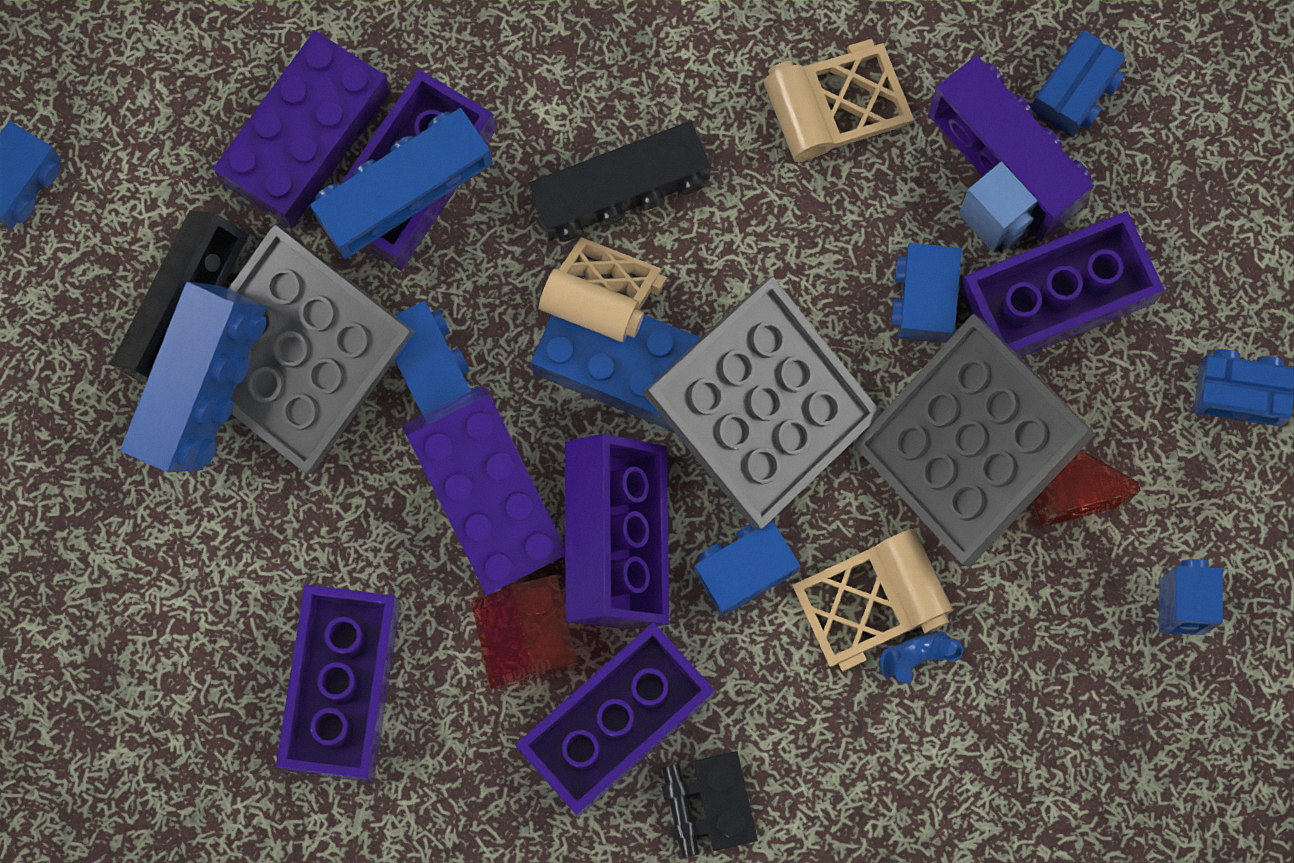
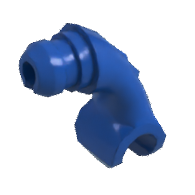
M940 631L923 634L883 650L880 657L881 671L886 678L895 675L898 681L908 684L913 681L912 669L928 660L939 661L945 659L949 662H955L961 658L963 646L959 640L951 639L947 636L946 632Z

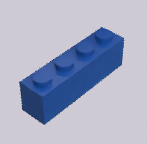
M461 108L453 113L444 112L439 114L428 124V129L416 137L410 135L400 139L392 146L391 153L377 162L369 160L363 163L354 171L352 178L341 185H329L317 194L316 201L311 203L310 206L316 219L344 260L493 164L489 147Z
M424 300L395 315L415 331L414 335L395 359V362L422 415L479 388L478 386L472 389L469 388L463 374L470 370L459 348L450 351L443 337L449 334L450 331L439 309L431 313Z

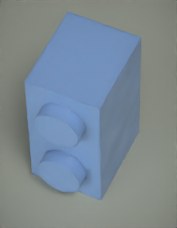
M1001 161L968 189L958 215L992 252L996 251L1003 244L1007 249H1010L1028 232L1025 228L1034 220L1031 213L1037 203V199Z

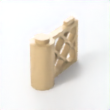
M869 39L849 45L847 47L848 54L804 67L802 65H793L791 61H785L769 69V76L763 81L795 162H803L823 155L833 148L913 123V115L883 43L874 45L873 40ZM877 58L883 73L878 84L855 73L859 63ZM853 65L851 71L844 68ZM831 72L845 79L846 81L839 96L823 89L817 76ZM885 80L889 89L882 87ZM850 82L873 93L866 109L843 99ZM879 95L895 102L900 116L884 119L870 112L877 96ZM828 102L834 105L832 110H830ZM838 107L861 118L857 129L840 134L834 120ZM865 121L872 123L863 127Z
M581 237L559 269L554 268L540 298L539 310L623 343L627 335L635 338L644 316V312L639 311L650 293L659 295L667 277L660 275L662 268ZM585 256H588L598 261L590 262ZM627 273H631L639 277L630 278V276ZM611 274L615 279H604L601 275ZM577 276H585L588 280H584ZM617 292H626L629 297Z
M915 529L906 530L894 535L869 550L792 585L829 666L833 667L839 664L842 672L867 661L864 652L913 629L922 627L924 634L948 624L949 621L946 615L953 611ZM868 561L871 562L877 574L871 594L847 586L852 569ZM844 573L841 583L830 580L831 578ZM820 583L838 588L839 590L831 612L828 613L812 607L805 590ZM880 585H882L888 600L877 597ZM844 591L869 599L860 624L836 616ZM874 602L893 608L900 625L885 632L866 627ZM816 614L828 618L824 631ZM833 621L858 629L852 647L834 655L827 639ZM863 632L875 635L859 643Z

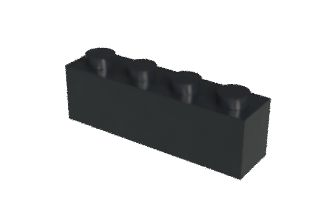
M690 120L528 182L530 196L548 240L551 241L559 238L560 242H566L582 235L584 227L597 222L600 223V226L614 224L624 218L623 212L640 206L642 211L658 207L664 203L665 196L680 191L682 195H689L699 191L706 185L704 181L710 179L711 166Z
M189 210L110 365L146 385L186 282L223 286L249 234L216 213Z

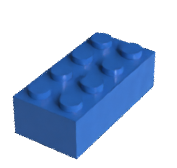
M186 282L120 451L165 472L203 470L204 466H207L215 455L217 449L215 438L220 425H223L228 420L232 412L233 401L231 398L236 385L242 382L248 372L250 361L247 357L253 342L258 341L266 326L264 315L268 306L223 286Z
M551 315L531 361L533 375L673 431L642 391L701 337L644 315L635 338L627 335L622 343Z

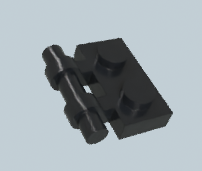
M738 751L694 760L693 765L697 779L683 781L680 764L662 768L665 786L661 788L664 800H669L675 825L670 827L673 841H678L682 858L700 854L696 836L709 834L713 852L758 842ZM700 793L706 819L692 822L687 796Z

